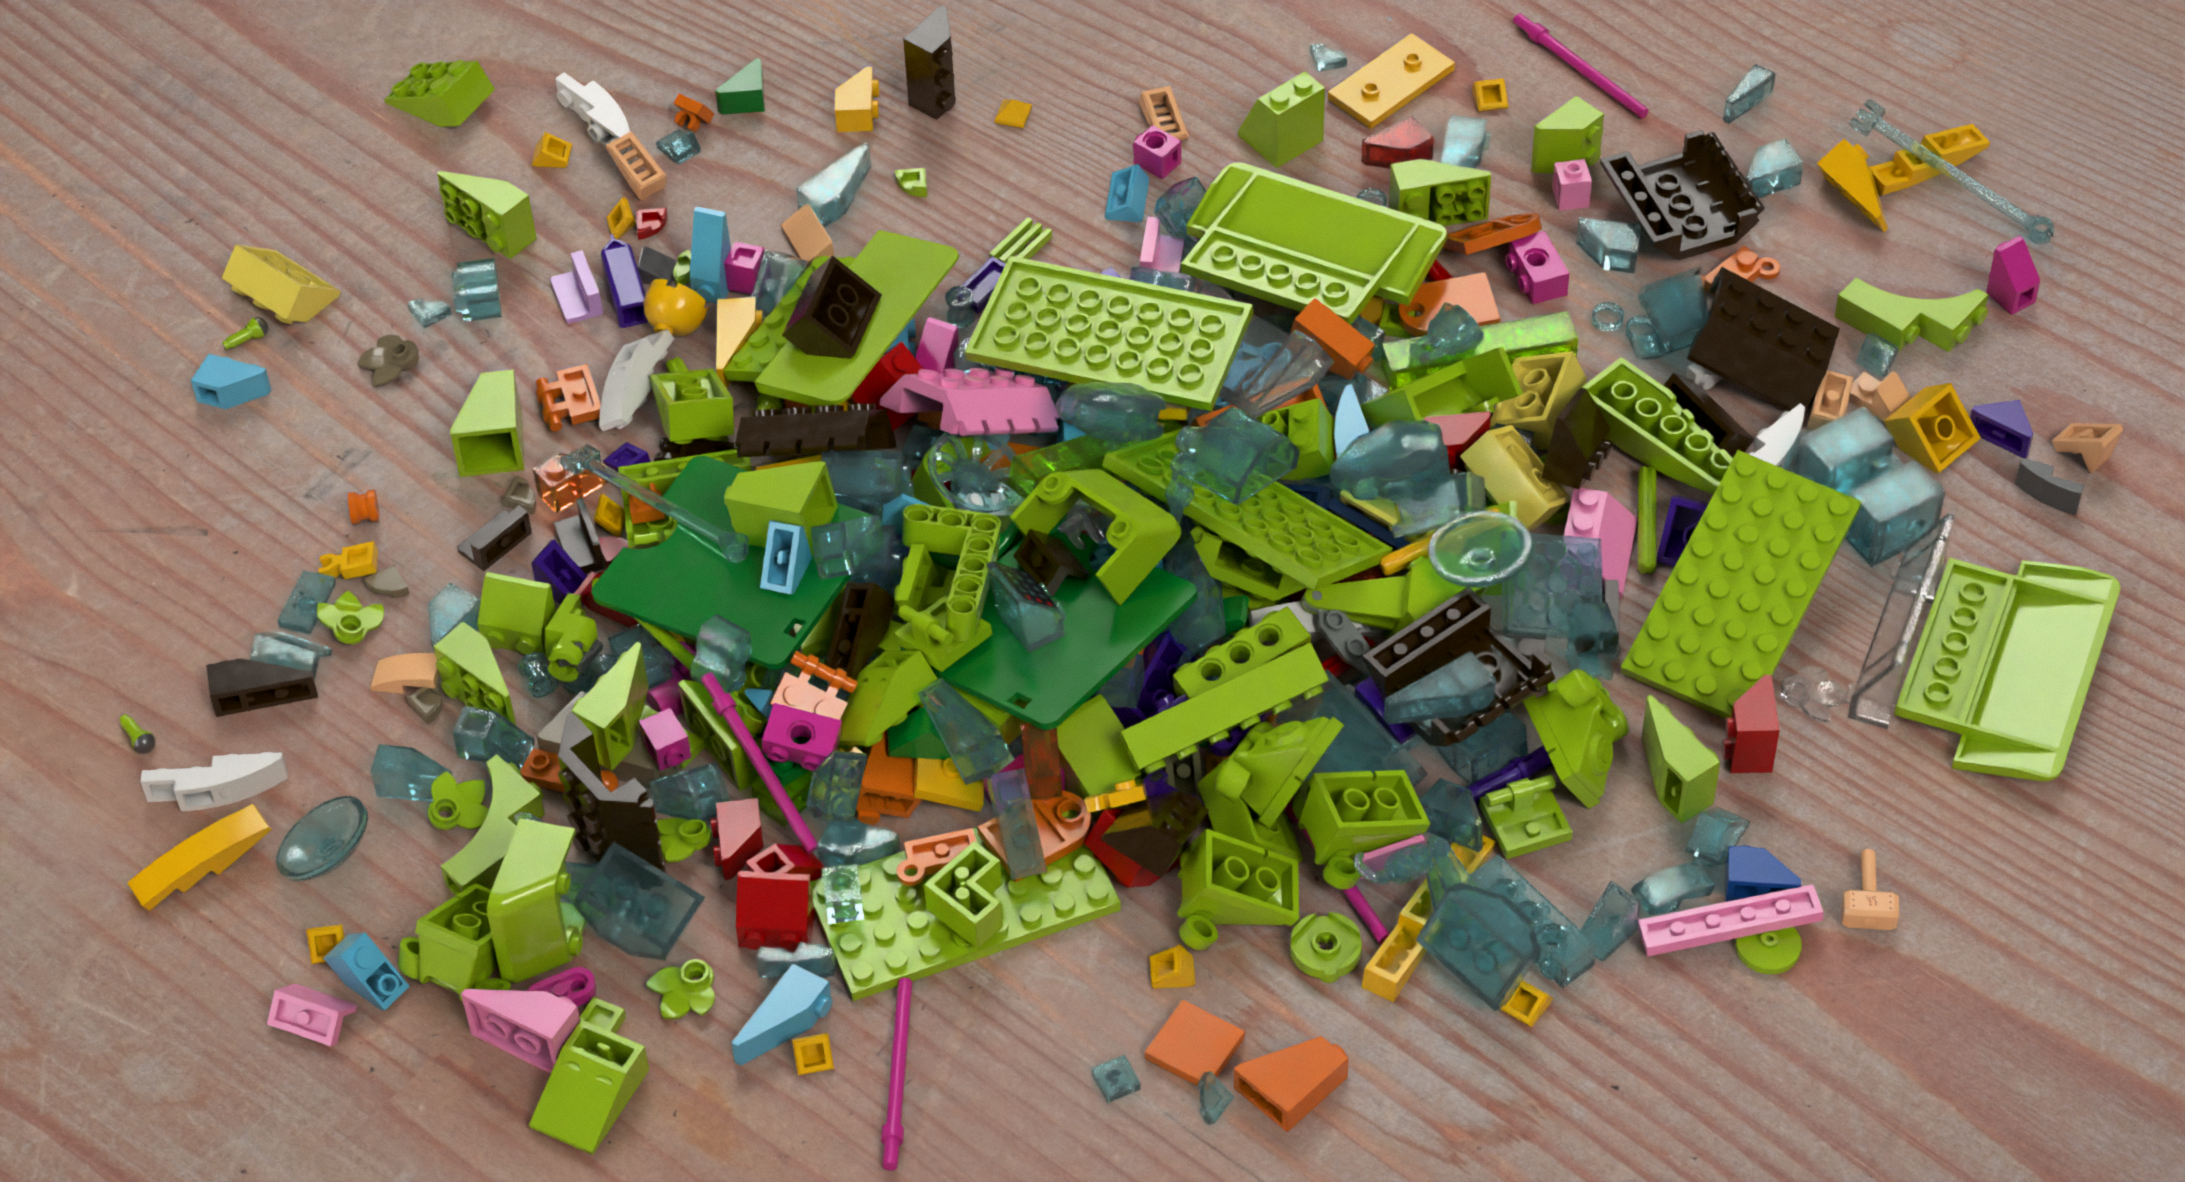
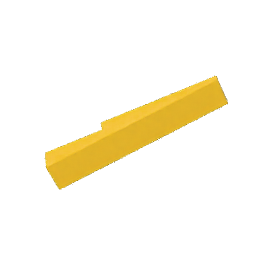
M1466 827L1462 829L1399 913L1398 924L1364 968L1361 988L1391 1002L1395 1001L1493 851L1496 843L1495 840Z

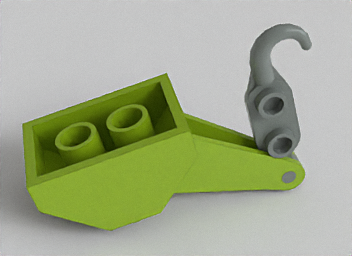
M1436 552L1428 558L1422 555L1408 565L1409 572L1403 576L1330 584L1315 591L1307 589L1301 598V605L1308 613L1318 615L1317 624L1320 632L1345 663L1363 672L1368 678L1370 674L1362 659L1363 655L1370 651L1367 641L1352 622L1388 630L1387 639H1389L1466 587L1471 588L1481 598L1495 580V577L1486 565L1480 561ZM1347 684L1345 686L1346 691L1356 697L1355 688Z

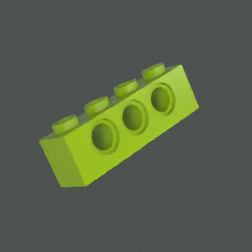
M1288 606L1278 612L1271 611L1263 617L1260 623L1250 629L1244 628L1238 631L1232 640L1222 646L1216 645L1210 648L1204 657L1194 663L1188 662L1182 665L1173 675L1174 692L1177 696L1186 694L1188 699H1191L1310 643L1311 635ZM1266 641H1271L1276 644L1273 646H1265L1262 643ZM1239 658L1247 660V662L1242 664L1233 661ZM1208 676H1216L1219 679L1215 681H1208L1205 678Z

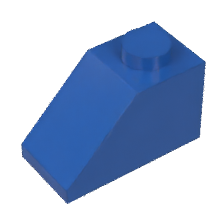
M1748 845L1728 846L1725 864V901L1801 887V879L1765 848Z

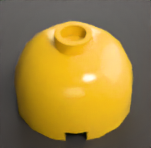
M667 279L653 280L645 295L644 314L648 322L654 327V332L657 333L668 329L672 336L682 337L698 329L709 310V307L704 308L706 300L694 290L680 283L674 288L666 285Z

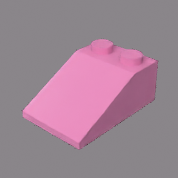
M465 989L461 993L471 1035L550 1074L563 1045L580 1022L578 1009L573 1001L564 996L557 997L547 991Z

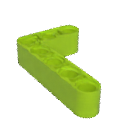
M924 504L909 505L903 511V544L911 548L912 543L925 544L928 551L960 556L947 600L945 629L954 635L955 641L971 640L975 637L995 568L994 562L997 561L999 554L1001 521L995 515Z

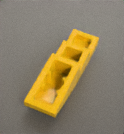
M1973 123L1924 135L1921 145L1896 151L1892 161L1870 166L1877 191L1883 196L1931 179L1989 147L1990 141Z
M251 804L190 836L157 858L129 880L127 884L140 904L148 911H151L176 888L185 893L210 871L217 875L221 874L272 829L257 807Z

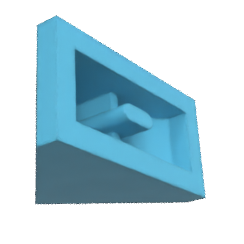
M774 520L769 521L760 588L786 594L795 593L812 559L803 526Z

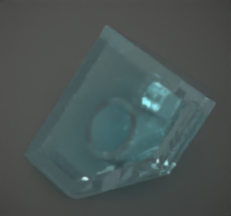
M1196 176L1177 182L1156 201L1154 213L1172 238L1198 243L1200 239L1187 235L1186 230L1188 221L1207 192Z

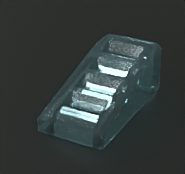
M1755 64L1726 99L1723 122L1730 124L1767 99L1773 93L1776 74Z

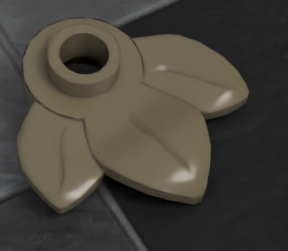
M386 335L378 339L377 347L370 348L362 354L358 365L362 368L374 370L372 385L378 387L397 379L402 371L413 368L419 361V349L414 342L409 340L403 341L398 335Z

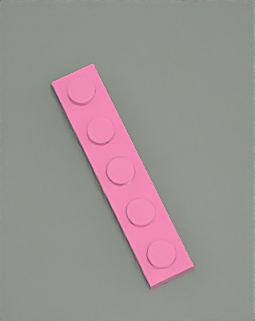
M1811 884L1638 920V930L1648 957L1823 921L1824 912L1815 887Z

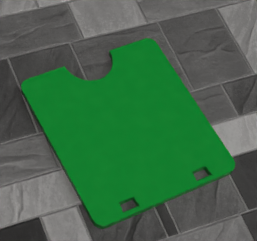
M707 456L694 457L688 462L660 499L662 505L671 509L677 516V526L673 534L663 543L651 548L630 549L623 547L593 586L592 595L594 601L604 607L772 670L781 669L789 663L794 652L800 648L882 535V522L874 515L837 503L838 508L795 593L786 594L762 589L760 584L765 548L738 542L735 530L731 525L728 508L724 503L727 487L732 485L738 473L748 471ZM851 547L858 549L850 561L843 558ZM795 623L803 625L795 637L788 634Z
M1064 525L1061 531L1051 536L1061 539L1090 573L1087 580L1067 574L1055 595H1048L1059 608L1055 609L1024 599L995 565L981 619L991 625L992 635L944 671L940 672L931 665L930 667L937 678L1040 729L1051 730L1062 724L1191 606L1198 597L1196 586L1155 566L1120 606L1113 600L1095 575L1097 572L1090 565L1092 555L1100 547L1099 541ZM1024 538L1000 558L997 563L1025 571L1013 557ZM1018 587L1021 591L1026 592L1023 588ZM903 647L900 648V651H908ZM1019 698L1028 704L1025 708H1022L1013 703Z

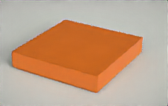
M1182 999L1144 1052L1145 1059L1208 1091L1245 1039V1031Z

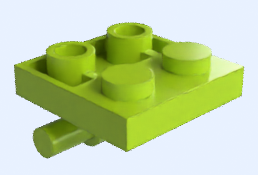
M912 543L908 557H905L903 560V575L900 585L895 587V604L898 605L899 609L902 605L906 604L917 612L926 610L942 597L949 596L956 571H948L944 587H942V579L925 544Z
M946 596L921 612H917L906 604L902 605L898 615L908 623L894 632L896 643L906 650H921L928 664L940 672L944 671L992 635L991 625L980 618L978 630L974 638L968 641H955L954 635L945 629L948 600Z
M1552 774L1533 780L1524 778L1507 783L1506 788L1486 793L1484 797H1480L1479 807L1506 860L1572 840L1573 831L1551 791L1552 788L1556 787Z

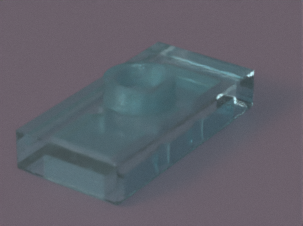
M303 570L277 620L279 628L311 634L318 620L316 613L317 604L327 603L336 586L335 577Z

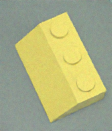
M235 245L222 275V279L232 285L231 289L234 292L252 297L254 299L253 304L260 308L274 311L276 313L275 318L288 324H292L293 321L308 322L338 298L341 292L277 250Z
M1573 351L1515 358L1512 368L1523 394L1497 403L1490 420V430L1513 425L1532 450L1549 449L1556 418L1577 391L1587 382V377Z
M1513 425L1487 431L1460 456L1466 463L1465 469L1473 478L1479 479L1486 488V495L1493 503L1517 502V530H1520L1522 533L1537 528L1554 514L1571 504L1572 498L1561 484L1541 478L1544 463Z

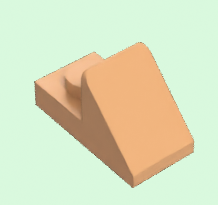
M1892 371L1882 382L1863 372L1852 383L1848 401L1884 422L1885 419L1909 401L1911 396L1895 371Z
M2071 423L2052 440L2056 452L2081 453L2089 472L2093 473L2111 457L2123 432L2121 424Z

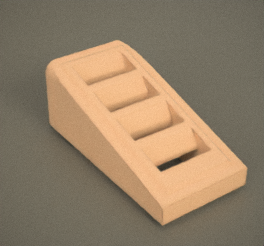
M1166 86L1141 92L1139 103L1149 126L1154 125L1163 131L1176 129L1177 132L1170 133V135L1179 140L1188 139L1189 135L1171 87ZM1165 105L1163 108L1154 109L1155 106ZM1165 113H1168V114H1169V115H1167V116L1157 117V115H1160V114H1165ZM1173 122V124L1160 126V123Z
M632 131L606 145L608 153L640 201L665 188L666 174ZM632 146L633 149L621 155L620 151ZM636 157H639L637 161L628 164V161ZM644 167L646 168L645 171H643V172H641V173H639V174H636V173H635V172H637L638 170H640V169H642V168H644Z

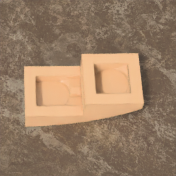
M409 653L378 660L370 686L371 691L404 694L407 686L436 688L440 672L436 667L435 653Z

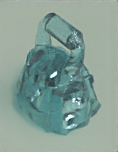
M1444 302L1434 319L1430 320L1427 330L1428 334L1416 340L1410 346L1409 353L1421 364H1427L1445 354L1455 355L1457 352L1462 353L1468 349L1478 347L1485 337L1484 332L1474 318L1460 305ZM1426 345H1431L1432 348L1435 350L1428 353L1422 347Z

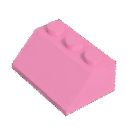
M1574 488L1558 560L1557 588L1603 595L1605 580H1618L1619 598H1622L1638 519L1608 492L1586 488L1578 490Z

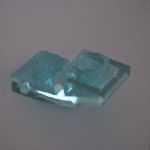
M1691 862L1658 872L1635 884L1631 892L1650 915L1678 911L1682 900L1711 896L1715 884L1697 862Z
M799 942L795 953L779 947L769 948L760 946L756 956L760 978L780 980L792 964L821 978L834 976L836 972L834 949H829L821 944Z

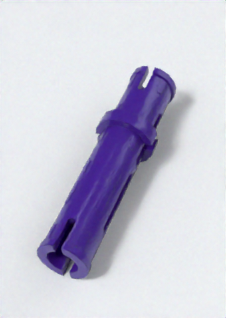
M1544 745L1526 756L1511 759L1505 767L1456 791V800L1459 806L1464 811H1468L1478 805L1480 797H1484L1486 793L1506 788L1507 783L1524 778H1529L1530 780V777L1534 776V774L1553 766Z

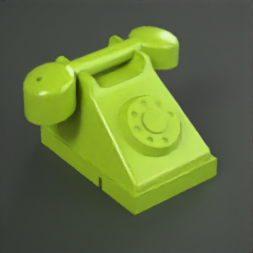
M1575 669L1556 680V690L1540 697L1534 694L1524 700L1523 703L1546 751L1549 753L1548 755L1561 782L1590 809L1600 803L1599 798L1604 794L1607 773L1613 759L1612 744L1629 733V726L1621 708L1607 697L1597 686L1593 678L1584 670Z
M1320 717L1302 723L1300 721H1291L1276 728L1265 721L1256 724L1246 734L1227 761L1220 767L1214 780L1215 791L1232 803L1240 796L1260 816L1259 821L1270 828L1341 731L1344 724L1335 717H1332L1331 720L1326 717Z
M1405 770L1374 771L1373 774L1372 771L1313 773L1310 780L1305 781L1301 785L1292 803L1293 812L1297 819H1299V829L1307 830L1315 847V864H1326L1323 869L1324 880L1337 889L1347 890L1353 888L1362 876L1363 870L1361 866L1353 859L1361 854L1400 842L1419 833H1426L1430 826L1427 815Z
M1205 829L1199 837H1196L1182 851L1180 856L1181 870L1177 874L1178 878L1182 879V902L1177 915L1187 919L1180 926L1179 934L1182 941L1188 947L1200 951L1207 950L1218 939V931L1215 925L1292 926L1299 920L1298 860L1270 850L1265 852L1264 848L1209 829Z
M474 883L457 894L456 897L454 896L418 919L415 933L419 934V938L406 937L400 941L397 958L399 970L412 979L420 980L422 984L430 981L460 994L459 999L461 1001V993L465 989L511 990V983L507 980L489 979L498 966L487 917V904L491 889Z

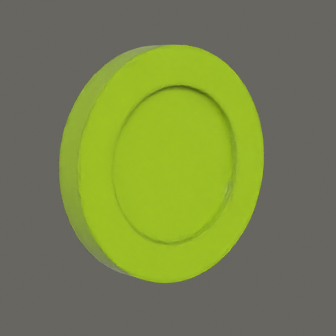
M1795 927L1736 938V951L1740 960L1750 969L1762 974H1780L1788 971L1798 962L1801 954L1802 941Z

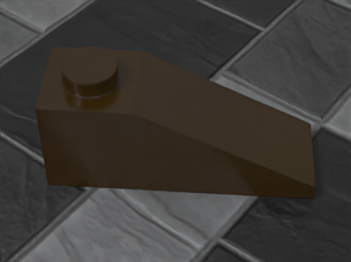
M847 582L825 665L834 670L840 668L847 672L846 676L855 680L889 629L895 605L894 597L876 583Z
M241 658L206 665L210 698L216 717L318 698L312 671Z

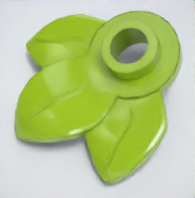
M346 591L337 599L334 605L318 603L316 613L319 621L332 629L333 635L338 641L345 644H357L364 640L368 631L377 629L382 624L384 607L382 604H372L363 608L358 599L350 591Z
M447 771L434 780L431 787L433 801L428 808V818L431 824L442 830L453 829L456 826L470 830L480 828L489 812V808L482 805L485 797V781L469 780L457 784L454 777ZM442 811H448L452 815L450 817L445 818L441 817L439 813Z
M685 818L657 820L658 830L661 835L660 841L663 857H665L667 863L687 859L695 851L701 850L712 840L711 830L702 820H687Z
M699 959L689 960L681 968L665 967L654 974L646 984L648 989L663 995L660 1011L664 1019H679L690 1010L703 1016L712 1008L715 1001V993L711 987L714 982L713 970L707 963ZM695 977H700L698 980H692Z

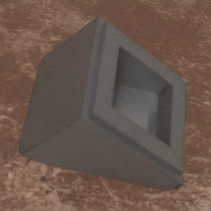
M643 246L638 263L642 284H651L655 279H667L666 285L671 286L676 260Z

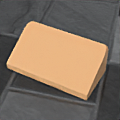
M809 203L802 206L781 224L783 232L805 268L809 267L817 257L834 256L832 240Z
M1827 370L1813 397L1806 426L1807 430L1841 428L1843 426L1854 377Z

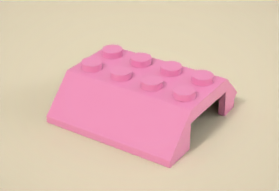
M996 367L995 372H989L982 368H970L969 373L950 368L944 369V373L920 369L918 374H904L880 398L881 406L899 413L942 411L940 429L950 434H958L959 431L961 436L1056 432L1058 430L1056 420L1060 418L1047 387L1035 383L1034 377L1014 375V370Z

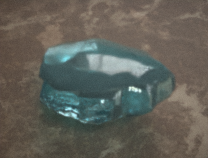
M1130 382L1074 384L1061 392L1056 403L1057 414L1064 422L1093 438L1108 443L1127 444L1133 441H1150L1163 436L1164 424L1157 422L1160 410L1166 409V401L1160 395L1150 392L1139 384Z
M1426 420L1387 421L1376 427L1369 434L1357 437L1351 441L1344 452L1332 463L1329 478L1338 489L1350 493L1358 500L1405 502L1413 499L1422 492L1437 487L1450 475V462L1447 446L1444 444L1442 429L1440 425Z

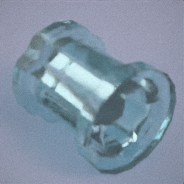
M955 286L946 292L945 301L949 306L946 316L949 324L958 326V328H964L974 322L975 312L971 308L974 300L972 290L965 286ZM958 295H961V303H958ZM959 311H962V319L959 318Z
M539 652L526 655L518 664L519 673L526 677L529 683L528 689L532 696L536 698L545 697L553 693L559 684L557 678L553 677L547 669L548 661L546 656Z

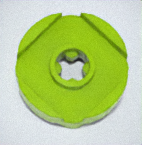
M1328 912V916L1316 917L1317 913L1307 915L1293 928L1290 957L1296 966L1307 975L1319 978L1325 983L1335 982L1340 976L1351 972L1361 959L1362 941L1360 931L1351 919L1339 913ZM1329 941L1333 942V947L1330 950H1323L1318 944L1319 942L1324 944Z

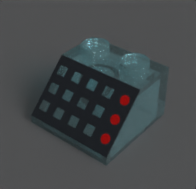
M994 561L986 564L998 616L1029 653L1066 636L1063 621L1066 620L1064 609L1058 601L1053 602L1051 600L1048 590L1042 582L1038 584L1028 572Z

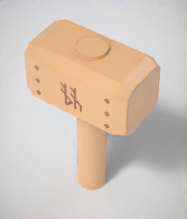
M1865 849L1861 852L1862 890L1849 889L1843 893L1841 903L1842 925L1847 928L1893 930L1897 928L1899 919V896L1893 892L1877 891L1876 854L1874 850Z

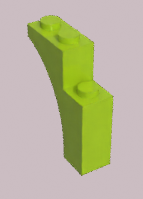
M1856 277L1838 294L1834 317L1898 353L1907 343L1912 344L1918 336L1950 352L1957 343L1962 344L1967 339L1975 325L1980 326L1984 322L1988 314L1986 305L1989 294L1980 289H1975L1969 293L1950 298H1910L1878 289Z
M498 754L486 762L493 786V793L489 812L484 823L473 839L460 852L441 865L445 886L455 896L474 883L492 890L519 818L537 821L545 815L542 803L544 795L541 789L534 782L528 783L514 763H506Z

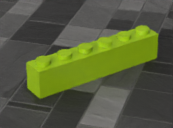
M1310 642L1121 731L1119 737L1136 772L1140 773L1145 770L1147 775H1150L1166 767L1165 760L1177 755L1179 760L1187 758L1198 752L1196 746L1209 740L1210 745H1214L1230 737L1228 731L1237 726H1240L1242 731L1260 723L1259 716L1269 711H1272L1275 716L1292 708L1291 701L1301 696L1307 701L1324 692L1322 686H1325L1329 679Z

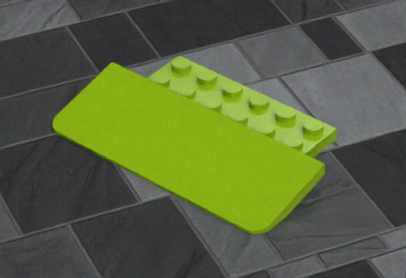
M1236 162L1227 165L1211 183L1186 225L1187 235L1199 238L1200 240L1181 262V271L1183 274L1300 312L1315 297L1351 325L1374 295L1409 306L1447 240V231L1441 224L1246 163Z
M878 230L856 258L851 256L835 257L882 294L857 351L851 359L807 355L782 336L810 275L830 258L828 256L817 257L802 276L796 280V283L788 293L781 298L778 305L749 337V340L739 352L733 356V359L723 370L727 380L754 382L759 393L807 405L831 406L843 403L853 394L959 259L958 251L948 245Z
M1949 557L1896 704L1894 715L1962 734L1951 769L2035 781H2051L2057 778L2063 771L2121 589L2119 581L2112 575L2080 566L2028 560L2021 561L2016 576Z

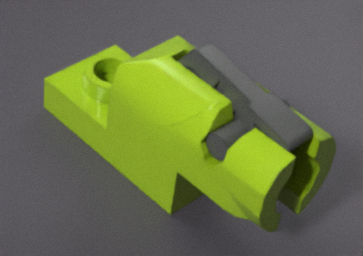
M571 593L567 594L545 628L546 657L548 658L547 660L551 661L547 669L553 677L560 681L572 682L577 680L579 675L590 665V662L603 650V644L598 640L595 620L586 617L585 610L581 609V595Z

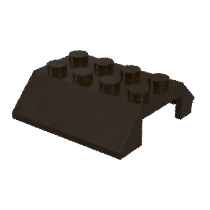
M1700 130L1686 134L1683 153L1641 165L1636 163L1629 151L1600 159L1601 166L1652 246L1678 260L1736 244L1760 221L1757 216L1765 209L1743 174L1738 171L1737 165L1714 132L1705 135Z
M1721 267L1718 274L1714 277L1710 292L1714 293L1715 296L1707 320L1694 336L1687 359L1786 411H1791L1800 403L1805 406L1806 411L1826 375L1840 328Z
M875 403L847 404V411H844V405L815 406V413H812V407L783 408V415H780V409L751 410V417H741L735 441L737 458L897 448L886 409L876 410Z
M1466 587L1363 655L1362 660L1384 703L1429 746L1449 747L1453 743L1463 742L1478 732V727L1487 726L1503 715L1505 709H1512L1532 695L1531 691H1538L1555 680V675L1551 669L1552 663L1538 650L1533 652L1532 662H1530L1490 625L1491 607L1469 587Z
M573 712L566 717L558 753L561 769L558 772V776L565 788L563 799L570 812L567 818L570 825L576 830L573 839L574 845L581 853L587 852L591 856L597 871L601 875L607 874L615 884L653 886L654 882L665 883L667 874L653 800L645 797L648 795L647 790L635 777L612 792L603 785L593 733Z

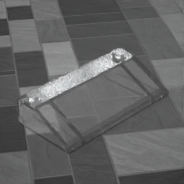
M1207 280L1196 292L1198 294L1233 300L1224 289ZM1253 315L1218 397L1255 419L1314 387L1335 361L1313 338L1296 329L1289 335Z
M1948 513L1908 545L1902 560L1895 559L1890 578L1894 579L1860 675L1857 683H1850L1846 692L1844 702L1850 704L1847 718L1888 730L1896 708L1912 635L1924 602L1933 604L1942 578L1955 517L1954 514Z

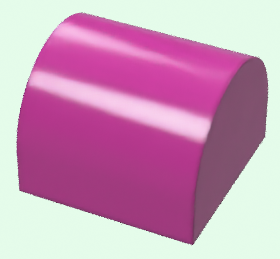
M674 676L647 691V702L657 712L671 708L675 716L680 715L684 712L678 682L682 681V679Z

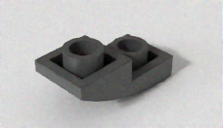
M2021 458L2015 484L2036 500L2076 516L2084 485L2052 476L2054 466Z

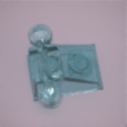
M1702 265L1641 286L1638 294L1642 308H1645L1657 332L1629 337L1637 358L1653 360L1691 346L1694 336L1699 330L1680 337L1677 336L1701 328L1707 320L1710 310L1705 285L1706 276Z

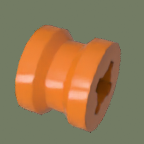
M375 489L368 490L365 494L348 493V507L352 525L360 524L362 520L379 522V506Z

